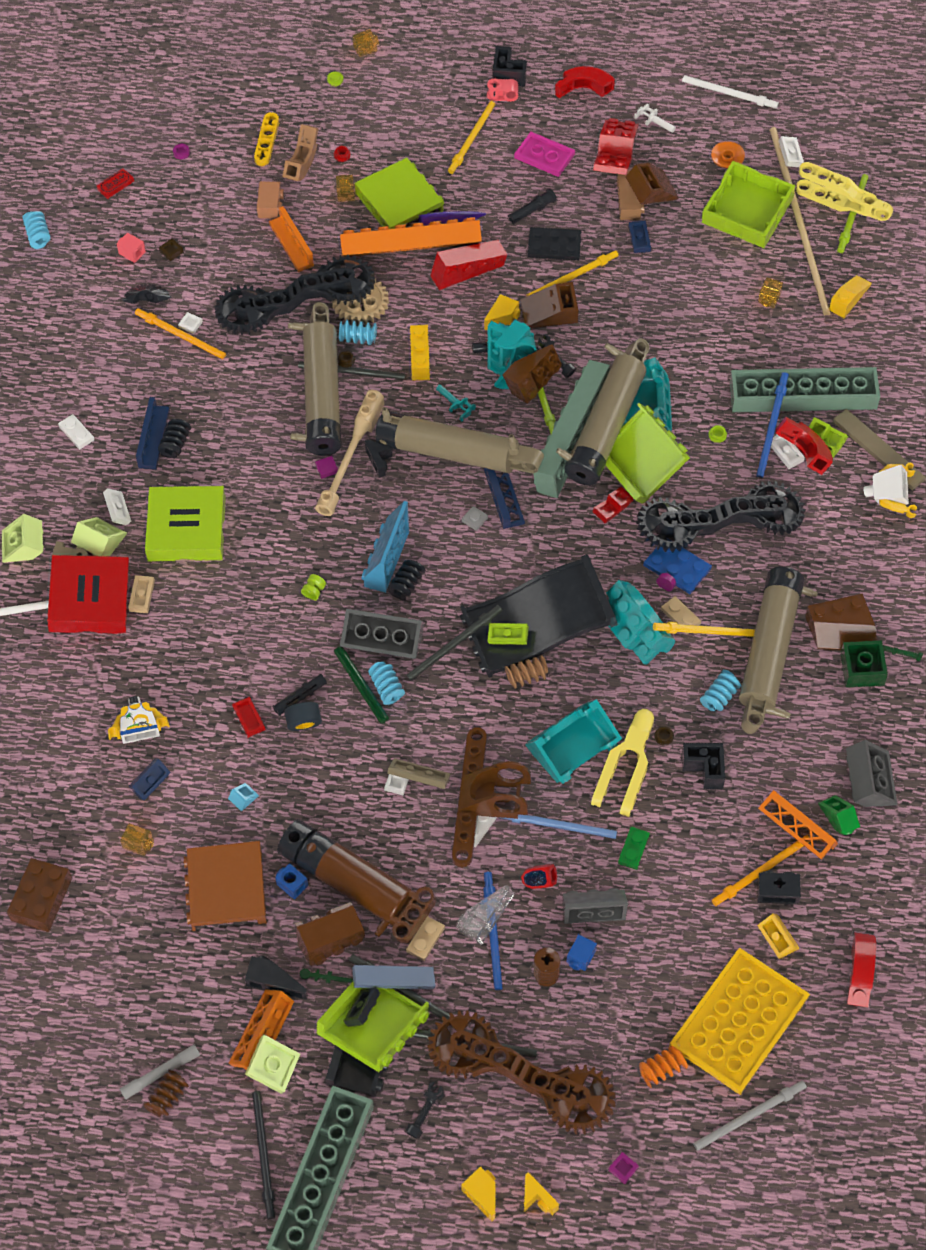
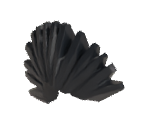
M145 283L144 285L140 284V286L136 285L137 288H130L131 291H127L124 294L126 298H123L122 301L132 304L138 303L139 300L159 303L170 299L171 296H169L170 293L165 288L156 286V284L151 285L149 283L147 285Z

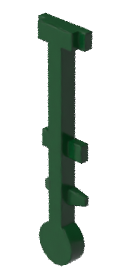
M883 645L884 651L892 652L891 655L900 654L916 658V661H920L923 656L921 652L914 653Z
M306 968L300 971L302 979L313 977L315 982L318 979H326L327 984H330L331 980L345 983L353 982L352 978L332 976V971H328L327 975L319 974V969L315 973L310 972Z

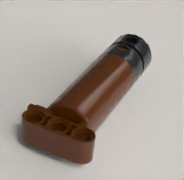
M300 819L295 820L287 828L278 844V854L297 864L300 868L381 918L382 921L375 931V935L378 937L384 933L390 924L393 926L392 933L396 940L402 944L409 943L435 906L436 897L429 887H421L415 892ZM425 894L431 895L429 901H427V902H422V901H421V897H422L423 895H425ZM412 912H419V916L416 919L409 918ZM401 929H408L405 936H398V932Z

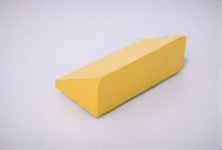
M771 914L757 925L778 959L800 949L777 914Z

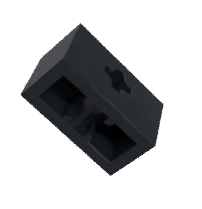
M764 871L758 874L757 903L799 904L801 898L800 874L793 872L774 873L772 871Z

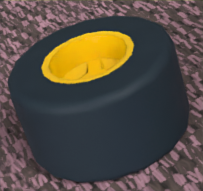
M315 702L297 703L287 707L284 711L287 727L291 731L314 728L322 723L319 704Z

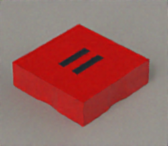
M52 555L47 619L49 632L77 633L89 631L108 634L126 633L129 557Z

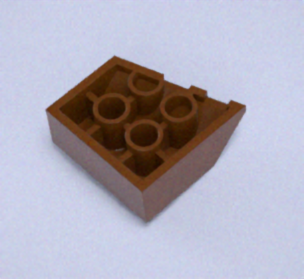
M863 593L807 607L805 618L817 649L841 650L843 642L877 641L875 623Z
M351 902L329 910L323 917L315 915L310 918L311 921L302 924L301 921L294 923L299 948L310 967L323 964L327 960L326 958L332 955H340L346 947L350 945L356 946L365 938L364 928Z

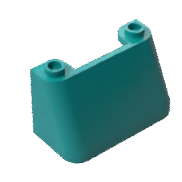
M656 357L644 360L646 374L623 426L640 410L638 407L640 403L643 406L648 405L655 412L653 414L656 419L660 418L665 423L664 428L672 432L669 377Z
M595 699L576 708L532 738L525 745L555 782L563 784L572 778L571 774L576 768L603 750L607 749L609 752L618 746L617 742L622 738L598 700Z

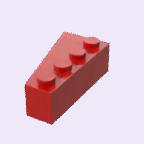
M499 240L439 251L436 254L430 276L437 288L442 290L504 266L508 254Z

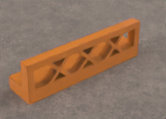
M284 206L279 207L280 217L270 220L269 225L299 273L314 266L313 253Z
M774 790L758 808L821 860L830 849H834L838 845L836 839ZM773 801L778 805L779 812L770 813L765 808ZM782 815L793 817L795 825L786 826L783 824ZM805 827L810 831V838L799 837L798 828ZM813 840H821L827 845L821 853L814 849Z
M265 990L228 1064L247 1070L261 1036L266 1035L276 1040L293 1006L294 1000L281 990ZM244 1053L241 1061H238L240 1056Z

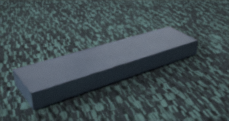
M354 965L352 968L354 988L434 989L436 987L433 967Z

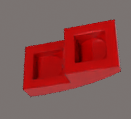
M620 487L608 494L607 500L595 506L593 513L604 523H607L629 506L634 498Z

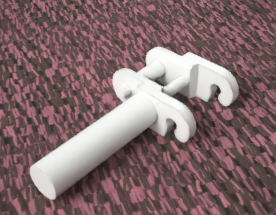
M646 104L644 107L641 106L637 110V114H634L635 119L643 114L648 116L649 118L645 122L647 126L653 121L672 133L676 129L672 124L657 117L658 109L653 110L649 108V104Z

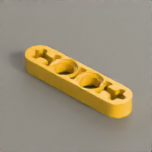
M273 112L267 113L263 118L254 154L255 163L258 166L268 165L271 159L279 126V117ZM267 131L272 132L271 135H265L264 133ZM263 144H269V145H270V146L267 147V148H262V147H261V145H263Z

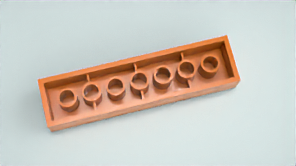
M475 217L465 218L464 222H458V219L447 220L446 224H441V221H433L427 226H423V223H414L412 227L407 228L406 225H396L395 229H389L388 226L378 227V231L364 228L358 233H354V230H345L343 234H340L342 257H346V255L359 256L477 244L482 241L480 220L475 221Z

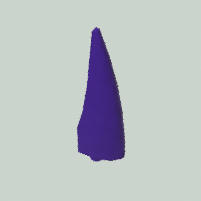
M446 211L422 214L418 217V223H423V226H427L433 221H441V224H446L447 220L458 219V222H464L465 218L475 217V219L486 215V213Z

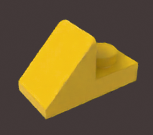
M528 1172L525 1175L524 1211L538 1200L537 1204L540 1209L545 1213L549 1212L553 1215L559 1210V1203Z

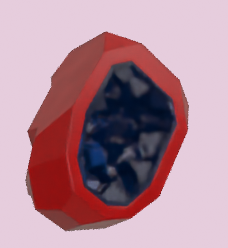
M554 864L530 867L521 875V881L526 887L531 889L552 887L557 884L556 867Z

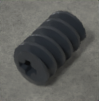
M171 419L158 446L159 453L165 457L177 458V454L182 452L181 448L184 447V442H186V437L189 435L188 431L191 430V425L182 419Z
M405 560L388 585L389 593L393 597L405 601L406 597H409L411 591L415 589L414 585L419 583L418 579H421L422 574L425 573L426 569L415 560Z

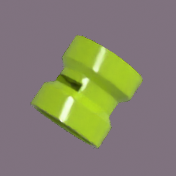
M311 574L307 579V584L301 589V593L305 597L316 601L320 596V591L325 588L326 581L316 574Z

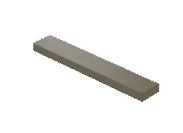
M847 409L833 419V423L884 467L887 464H903L906 466L909 463ZM915 467L909 469L915 470L914 475L907 477L908 487L911 490H914L926 479Z

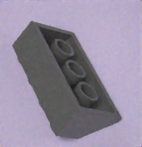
M346 609L340 647L416 659L422 640L424 622Z

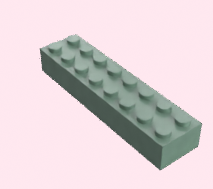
M589 360L588 364L583 367L581 377L576 381L573 393H570L568 396L566 407L562 408L560 418L555 422L552 434L547 437L545 448L541 449L544 459L538 472L533 473L537 492L558 498L568 476L564 469L567 460L556 453V450L561 448L571 453L610 370L609 364Z
M876 367L731 370L730 394L732 412H772L776 398L775 390L776 386L779 385L782 372L788 373L789 376L786 384V396H783L780 411L876 410L880 400Z
M332 1086L266 1250H318L374 1109L372 1099Z

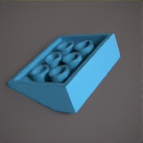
M403 501L380 527L381 535L379 539L376 538L374 553L369 555L368 568L364 569L362 573V580H364V587L385 593L388 589L409 534L407 501Z

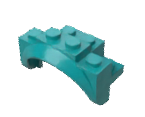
M516 319L510 326L502 323L497 324L493 321L488 324V369L500 375L494 383L495 387L509 389L503 377L505 371L515 361L537 351L534 333L530 331V327L527 324Z
M618 580L606 592L618 625L612 628L608 627L624 648L633 650L643 664H648L659 652H669L675 644V639L666 631L653 630L654 623H663L659 616L631 583Z

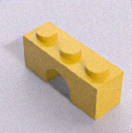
M410 325L412 381L430 380L428 325Z

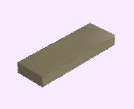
M396 758L393 759L387 773L445 789L451 775L444 771Z

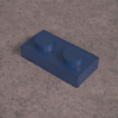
M646 220L628 222L633 252H651Z
M155 758L129 787L140 800L144 801L171 772L160 759Z

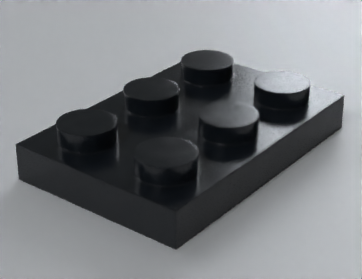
M530 227L528 258L580 260L581 230Z

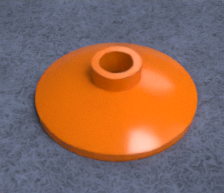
M726 141L718 143L713 147L711 158L719 167L728 169L732 161L742 164L745 159V152L737 143Z

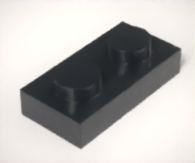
M376 987L362 989L343 1022L348 1027L363 1025L367 1021V1016L371 1009L376 1005L380 991Z

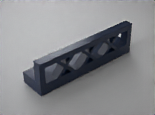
M149 397L136 453L138 468L157 470L160 457L158 446L165 433L170 412L169 407L157 406L155 397Z
M483 468L503 529L525 524L509 473H503L500 478L496 476L495 470ZM500 483L508 485L509 488L506 493L501 491ZM506 497L514 502L511 508L506 506ZM510 513L518 515L519 520L511 522Z

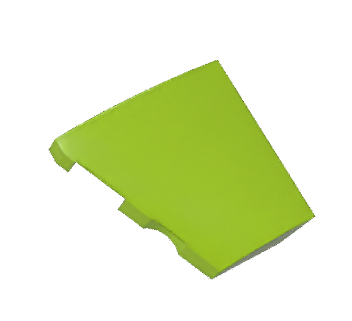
M815 417L809 425L823 439L834 458L846 442L847 434L832 428L829 424Z

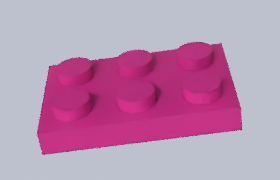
M530 132L514 153V158L559 177L575 155V150Z

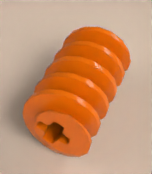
M670 1046L668 1051L663 1050L661 1055L655 1054L654 1059L648 1058L647 1064L645 1062H640L639 1064L640 1073L650 1088V1081H653L656 1085L659 1084L658 1077L665 1081V1073H668L671 1077H673V1069L680 1073V1065L685 1069L688 1068L684 1056L674 1046Z

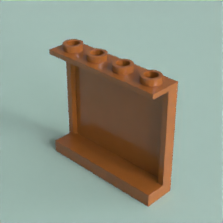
M260 841L187 848V856H184V867L188 868V874L185 875V886L189 887V893H186L185 897L186 905H190V912L186 913L187 924H191L193 931H196V926L251 920H258V924L267 923Z

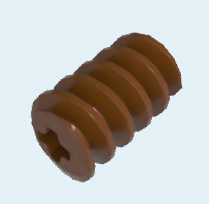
M542 948L535 953L533 973L539 985L544 987L552 986L559 979L560 956L554 949Z
M168 1069L170 1074L165 1073L163 1076L165 1081H159L158 1085L160 1088H154L153 1092L155 1095H149L148 1100L150 1102L143 1104L150 1113L161 1118V1115L169 1116L166 1108L173 1109L174 1106L171 1101H179L176 1094H184L181 1086L189 1087L182 1076Z

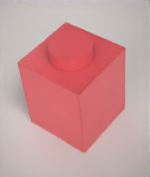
M128 232L118 240V253L134 263L146 252L144 242Z

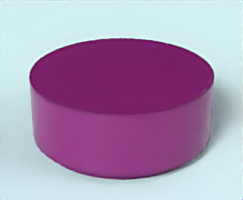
M177 144L173 148V155L180 160L186 159L190 155V149L186 144Z
M661 573L656 580L657 585L668 592L672 591L676 586V580L668 573Z

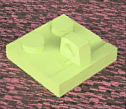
M262 1035L245 1075L282 1094L286 1090L300 1053L266 1035Z

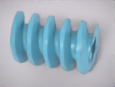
M40 211L27 212L22 218L30 246L34 249L43 248L50 241L45 216Z
M346 320L345 324H342V321L340 322V342H343L346 338L347 343H350L352 339L354 343H358L359 339L361 344H364L366 340L368 345H371L373 341L375 343L377 335L376 323L370 328L369 322H367L365 327H363L362 321H360L358 326H356L354 320L352 325H349L348 320Z
M377 662L368 670L369 675L374 682V686L377 688L378 694H380L383 704H393L404 696L405 691L401 689L402 685L398 683L399 678L395 677L396 672L392 670L393 666L385 662Z
M723 669L718 679H715L709 690L700 698V702L712 712L715 710L722 711L724 709L722 705L726 706L728 704L727 700L732 699V694H736V689H740L741 684L733 673Z

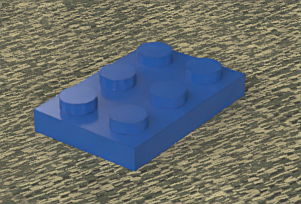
M656 547L644 561L643 565L659 576L661 573L670 574L676 580V586L688 594L694 591L712 568V565L683 547L681 551L675 549L674 553L671 552L670 548L664 552L663 547L659 550Z

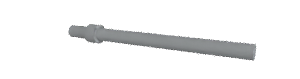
M802 1080L789 1088H783L776 1096L694 1142V1147L698 1151L779 1103L793 1099V1095L807 1088L805 1082Z

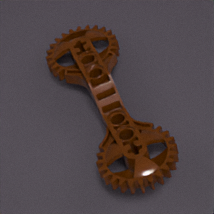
M458 1010L455 1017L450 1012V1019L447 1020L443 1016L442 1024L435 1023L437 1030H430L433 1037H428L430 1045L427 1047L429 1052H431L429 1056L431 1060L434 1059V1066H439L441 1073L446 1070V1074L449 1077L454 1072L456 1079H458L460 1074H463L466 1079L469 1072L473 1077L485 1072H496L506 1076L525 1091L540 1097L546 1105L548 1115H552V1121H558L559 1128L565 1125L566 1132H569L571 1128H574L576 1135L579 1129H582L584 1135L587 1132V1128L595 1132V1125L602 1128L601 1121L609 1122L607 1114H614L611 1108L616 1107L615 1101L612 1100L616 1098L615 1092H612L614 1087L613 1084H609V1077L603 1078V1071L596 1074L595 1067L588 1071L587 1065H584L583 1070H580L578 1064L575 1066L574 1071L569 1066L554 1072L536 1067L516 1051L502 1046L497 1039L495 1030L491 1029L490 1022L485 1023L484 1016L478 1019L477 1012L472 1017L469 1010L466 1011L465 1015H462L461 1011ZM470 1022L475 1024L472 1033L465 1031ZM450 1025L456 1030L453 1035L447 1029ZM479 1050H486L484 1054H477ZM453 1053L460 1058L455 1067L449 1065ZM499 1057L506 1058L503 1062H496ZM588 1077L593 1078L590 1089L584 1086ZM540 1081L547 1082L544 1086L537 1085ZM559 1089L566 1090V1092L563 1094L556 1093ZM591 1108L597 1115V1118L594 1120L587 1113ZM571 1111L578 1113L574 1122L568 1121Z

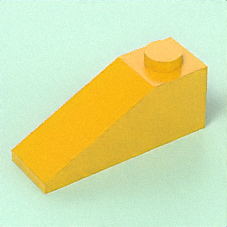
M856 275L842 285L834 294L829 310L845 318L872 283Z

